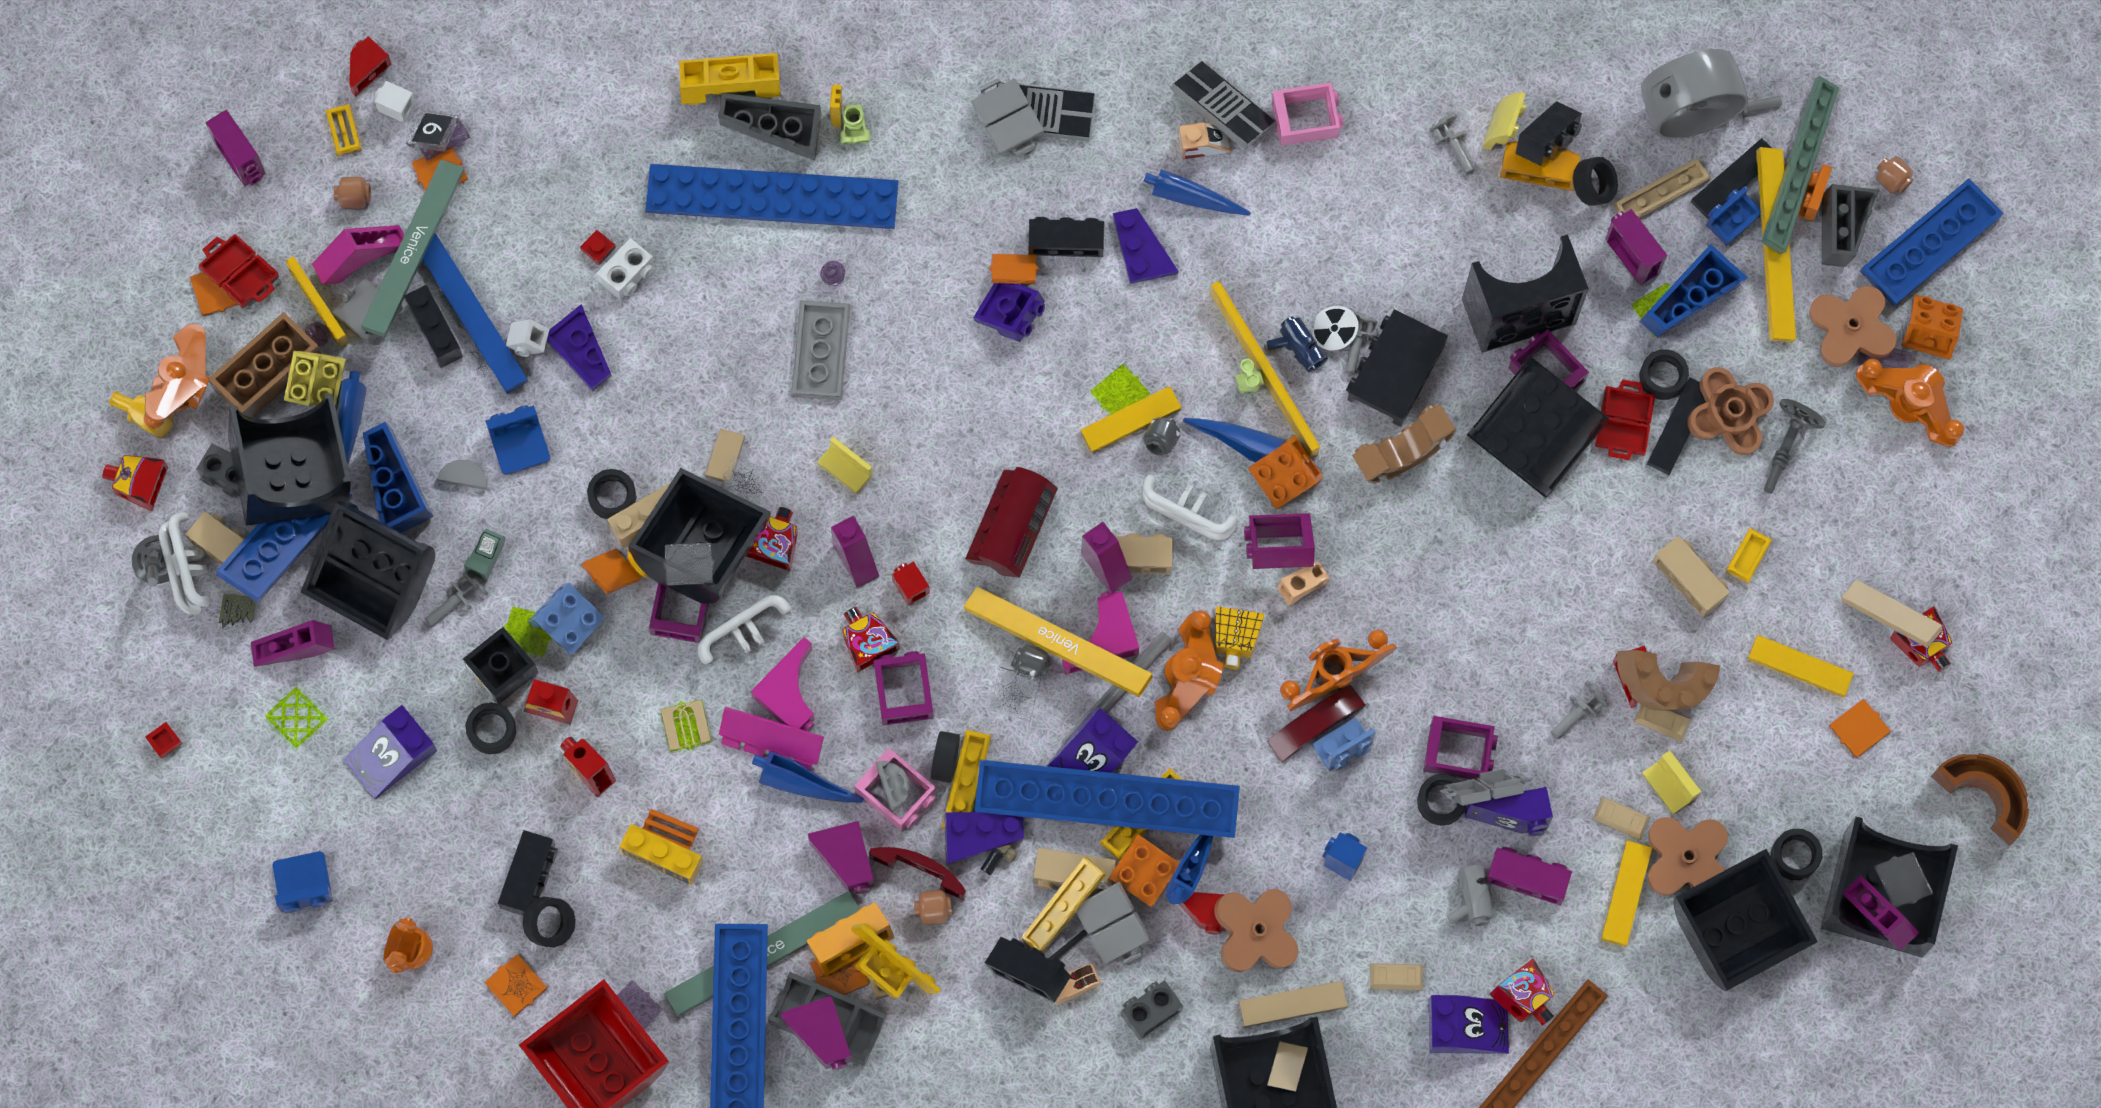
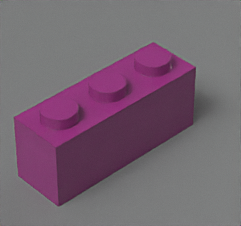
M1497 847L1486 882L1561 906L1572 871L1567 870V866L1554 862L1551 865L1542 862V859L1538 856L1527 855L1526 857L1517 854V851L1513 848L1502 847L1501 849Z

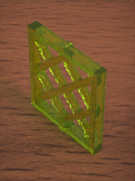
M297 687L282 700H279L278 704L265 715L296 749L306 739L314 735V732L328 720ZM292 695H296L295 704H286V700ZM299 695L308 704H299ZM282 707V716H273V712ZM286 707H295V716H285ZM299 707H308V716H298ZM311 708L320 716H311ZM274 720H282L281 728ZM285 720H294V728H285ZM298 720H307V728H298ZM311 720H320L319 724L311 728ZM285 732H294V740ZM297 732H307L306 736L297 741Z

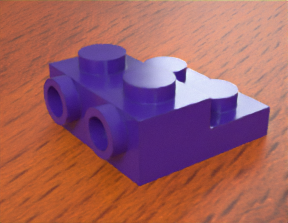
M994 283L973 318L979 324L996 329L1000 335L1021 342L1023 337H1028L1033 329L1032 322L1035 317L1043 314L1045 301L1039 291L1026 286L1011 283Z

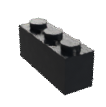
M1556 101L1519 134L1515 154L1542 166L1548 159L1551 160L1560 148H1565L1571 138L1578 136L1582 128V124H1580L1582 113Z
M1047 217L1029 219L1028 255L1103 257L1104 221H1099L1096 218L1074 220L1070 217H1063L1059 220H1050Z
M424 285L404 295L406 304L440 368L462 358L460 346L428 286Z
M523 830L497 903L500 909L523 916L527 906L535 899L540 898L538 897L540 887L545 888L549 878V872H546L549 862L554 863L558 848H555V842L552 838Z
M1000 937L984 963L994 974L1055 1003L1071 978V975L1065 970L1066 965L1055 957H1052L1051 960L1046 958L1044 953L1034 947L1031 950L1025 948L1026 946L1015 938H1012L1010 941Z

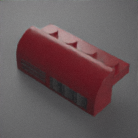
M1016 467L1015 471L1003 470L965 559L972 564L990 566L1002 576L1020 578L1058 487L1042 475L1022 467Z

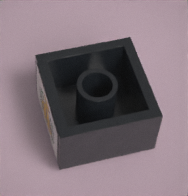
M504 627L500 628L463 658L468 671L498 704L502 703L538 674L536 664Z

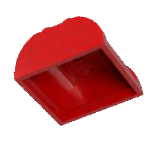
M605 979L519 1044L521 1050L567 1108H622L653 1084L670 1063Z

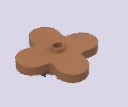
M1863 286L1858 288L1847 302L1828 294L1814 299L1809 310V316L1815 326L1827 332L1820 348V354L1825 363L1833 367H1843L1848 365L1856 353L1863 352L1876 359L1885 358L1893 352L1896 345V335L1889 326L1878 320L1885 306V298L1881 291L1872 286Z
M1714 367L1709 369L1700 379V391L1706 403L1696 407L1690 413L1688 428L1696 438L1701 440H1709L1722 435L1734 453L1749 455L1761 445L1762 434L1756 419L1766 415L1772 409L1774 404L1773 394L1766 385L1761 383H1751L1744 387L1737 385L1733 375L1724 368Z
M1670 817L1659 818L1651 825L1648 832V840L1652 848L1661 856L1648 873V884L1656 894L1671 896L1677 893L1684 885H1689L1693 888L1725 871L1715 860V857L1725 848L1728 841L1727 830L1720 822L1711 819L1703 820L1691 831H1687L1677 820ZM1684 853L1691 855L1693 859L1687 860L1684 857Z
M1278 889L1267 890L1260 894L1254 903L1236 892L1225 894L1218 899L1214 908L1215 917L1219 924L1228 931L1229 935L1221 948V959L1229 970L1244 972L1252 968L1259 958L1276 969H1282L1294 963L1298 956V945L1295 939L1283 929L1284 923L1291 914L1292 905L1289 897L1283 891Z

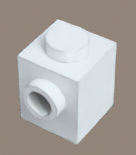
M388 81L385 82L382 88H378L374 96L378 112L405 123L416 103L413 92Z
M531 319L511 323L506 346L515 350V354L522 357L542 353L545 349L549 328Z

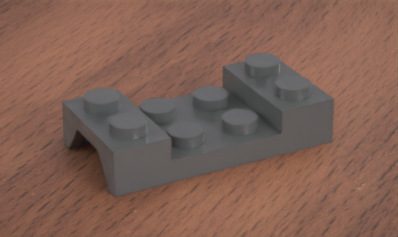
M789 972L782 994L767 1019L768 1024L793 1034L783 1023L780 1012L832 996L851 1059L865 1066L887 1019L886 1014Z

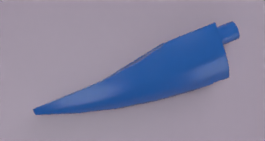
M1162 169L1158 176L1146 172L1143 182L1155 186L1152 193L1154 196L1224 213L1248 216L1251 214V212L1228 198L1191 180Z
M350 371L349 379L341 381L337 418L347 464L350 462L358 434L367 390L366 386L359 382L360 373L356 371Z
M1183 418L1184 423L1217 438L1254 463L1285 442V440L1240 425L1208 419Z
M770 752L767 759L756 754L753 758L752 764L763 768L759 780L760 784L822 800L862 803L864 798L811 772L795 760L777 753Z
M1199 835L1182 858L1166 890L1169 903L1181 904L1187 901L1194 893L1203 874L1213 836Z

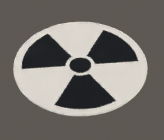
M1328 307L1317 314L1312 336L1317 341V345L1322 349L1330 351L1340 350L1348 346L1356 337L1358 332L1357 317L1346 307Z

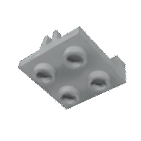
M364 277L354 289L348 288L349 294H343V301L335 308L332 315L370 345L379 335L362 330L361 325L379 288ZM401 304V306H400V308H399V310H398L396 316L402 311V309H403L402 304Z

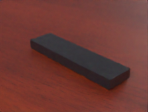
M1763 138L1757 141L1691 199V203L1707 219L1710 218L1708 214L1715 206L1719 204L1722 207L1727 202L1726 198L1735 189L1740 191L1758 176L1756 150L1760 147L1772 148Z
M1689 377L1647 462V465L1668 475L1671 474L1691 433L1688 428L1690 413L1696 407L1706 402L1700 391L1699 381Z

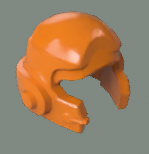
M405 917L404 919H399L392 926L387 938L383 956L384 963L387 964L386 968L390 969L392 973L398 974L399 972H404V970H417L428 963L433 953L432 939L427 932L416 926L412 918Z

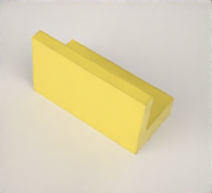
M833 436L830 439L831 447L817 463L857 495L873 477L872 466Z
M1670 750L1662 755L1657 763L1642 772V775L1672 814H1675L1694 801L1701 793V790Z

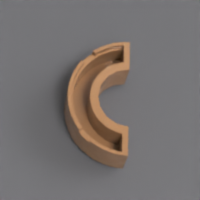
M1441 404L1437 406L1430 405L1421 411L1422 415L1418 416L1417 421L1403 428L1400 435L1394 438L1392 436L1377 444L1372 443L1369 445L1366 443L1355 450L1356 453L1352 456L1369 483H1379L1381 481L1379 477L1386 476L1388 480L1421 464L1441 449L1439 444L1444 439L1446 442L1452 439L1456 429Z
M1638 650L1617 651V665L1622 683L1628 686L1631 691L1630 695L1634 700L1653 710H1681L1696 706L1710 694L1716 684L1720 671V665L1682 662L1675 678L1669 681L1660 672L1657 664V654Z

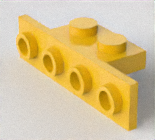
M865 923L856 924L851 927V930L870 945L855 967L893 999L900 997L910 981L914 982L927 994H938L941 989L935 984L936 981L932 976L927 973L922 974L915 968L916 963L906 956L902 957L896 952L897 948L894 944L887 940L883 941L876 935L877 931L871 925Z

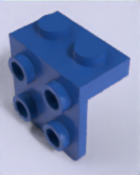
M528 405L520 406L514 412L508 414L498 413L485 420L501 472L504 475L550 461L551 457L534 405L530 407Z
M317 851L273 862L272 866L278 894L275 895V900L281 912L293 913L299 911L300 908L309 906L320 907L333 901L326 859L323 852Z

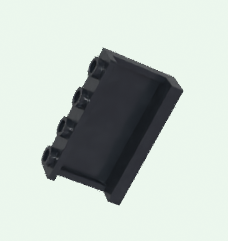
M1394 309L1391 316L1386 315L1380 325V329H1382L1380 336H1374L1368 348L1371 350L1368 358H1362L1357 368L1360 373L1357 379L1351 378L1346 391L1349 392L1347 401L1352 403L1353 399L1393 418L1392 423L1402 427L1444 349L1448 335Z

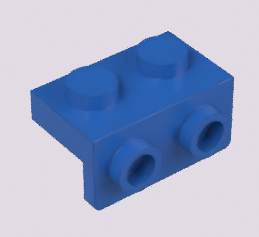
M1745 186L1740 191L1737 189L1732 191L1727 196V202L1722 207L1718 204L1708 214L1710 218L1706 226L1726 246L1761 216L1760 208L1746 195L1748 189Z

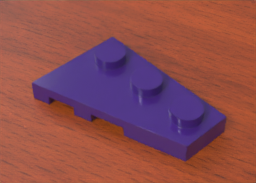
M1137 208L1113 213V220L1130 284L1179 273Z
M581 304L549 330L546 342L593 392L612 375Z
M946 812L944 814L946 866L1024 839L1023 817L981 812Z

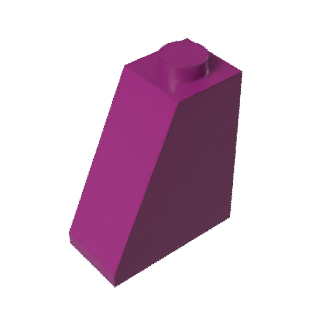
M854 515L832 526L833 547L856 588L878 578L879 573L866 536Z
M1101 522L1082 535L1081 555L1111 594L1132 580L1119 541L1104 522Z
M859 821L808 833L811 847L849 892L855 891V894H861L869 891L870 887L874 886V879Z
M832 996L780 1012L782 1021L826 1069L839 1070L847 1067V1062L852 1061Z

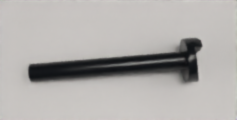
M1083 929L1048 959L1051 960L1052 957L1060 958L1088 935L1087 931Z

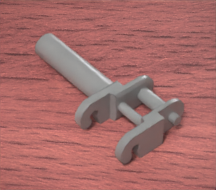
M1781 96L1748 102L1746 108L1741 112L1744 123H1749L1748 112L1781 106ZM1729 122L1725 123L1724 127H1729Z
M1452 113L1441 118L1438 124H1432L1429 131L1436 134L1438 138L1437 145H1445V142L1449 141L1465 173L1470 174L1475 169L1458 140L1461 136L1465 137L1467 132L1464 130L1454 134L1449 131L1446 125L1451 119L1455 120L1457 118L1456 113ZM1443 127L1447 133L1445 137L1439 131Z
M1359 312L1354 313L1359 320L1358 332L1351 343L1345 371L1351 375H1354L1356 372L1362 344L1361 337L1366 338V340L1373 339V325L1378 323L1373 317L1367 318L1366 314ZM1363 323L1368 324L1367 332L1361 331Z
M463 572L464 577L456 584L451 582L453 586L451 590H456L457 593L425 619L432 626L461 602L470 610L472 607L466 601L465 594L473 588L478 587L485 596L488 595V592L476 578L473 580L470 578L472 577L470 573ZM469 581L471 585L462 592L459 588Z
M1587 680L1585 686L1594 693L1593 696L1586 703H1582L1580 700L1576 701L1574 695L1569 697L1577 707L1551 731V734L1556 739H1559L1584 714L1585 710L1589 713V717L1596 719V713L1603 706L1605 708L1609 706L1607 699L1601 697L1602 692L1595 685L1591 686L1590 681ZM1596 699L1599 703L1591 709L1588 705Z

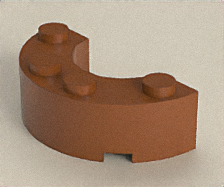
M1981 753L1978 755L1961 754L1942 763L1931 775L1950 794L1958 788L1966 786L1976 787L1986 792L1993 800L1996 808L1995 821L1990 829L2008 845L2011 846L2022 833L2029 815L2028 794L2018 774L2005 762Z

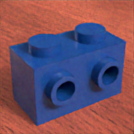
M1340 832L1336 839L1334 837L1330 838L1324 849L1325 852L1322 856L1326 858L1324 867L1351 881L1364 860L1367 847L1360 844V840L1356 836Z

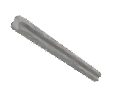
M1161 632L1132 664L1147 670L1171 644V638L1166 633ZM1112 685L1064 737L1063 744L1091 710L1101 708L1105 713H1108L1127 691Z

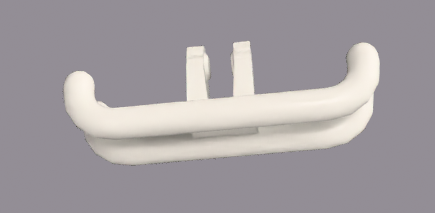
M1147 475L1144 479L1142 498L1145 504L1152 510L1216 541L1227 539L1235 531L1237 523L1235 516H1229L1225 523L1217 524L1198 515L1207 498V493L1202 491L1191 510H1188L1184 507L1188 498L1192 495L1193 486L1187 485L1176 504L1154 492L1155 477L1153 475Z
M186 512L175 513L169 521L161 525L158 532L159 541L177 606L187 614L197 615L201 612L200 606H209L211 599L207 596H200L195 591L191 576L205 574L208 572L207 565L188 564L189 561L202 559L204 554L201 550H184L179 523L188 521L189 515ZM169 533H170V537H171V541H172V545H173V549H174V554H173V550H172V546H171V542H170V538H169ZM180 577L182 579L184 591L186 593L187 598L196 605L188 603V601L185 599Z
M769 595L705 635L698 645V655L701 662L709 664L713 661V656L710 652L711 644L729 632L732 633L745 653L751 651L748 642L744 639L738 628L741 624L745 625L756 643L762 644L764 640L751 621V618L770 606L777 608L781 614H786L791 610L790 604L783 597Z

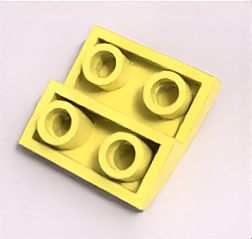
M1517 92L1507 95L1497 103L1482 145L1483 148L1492 150L1495 143L1506 145L1510 138H1515L1519 125L1515 124L1518 117L1523 116L1527 103L1523 102L1526 93Z
M294 351L284 401L306 406L310 404L318 405L323 400L325 394H332L336 408L346 359L317 353Z

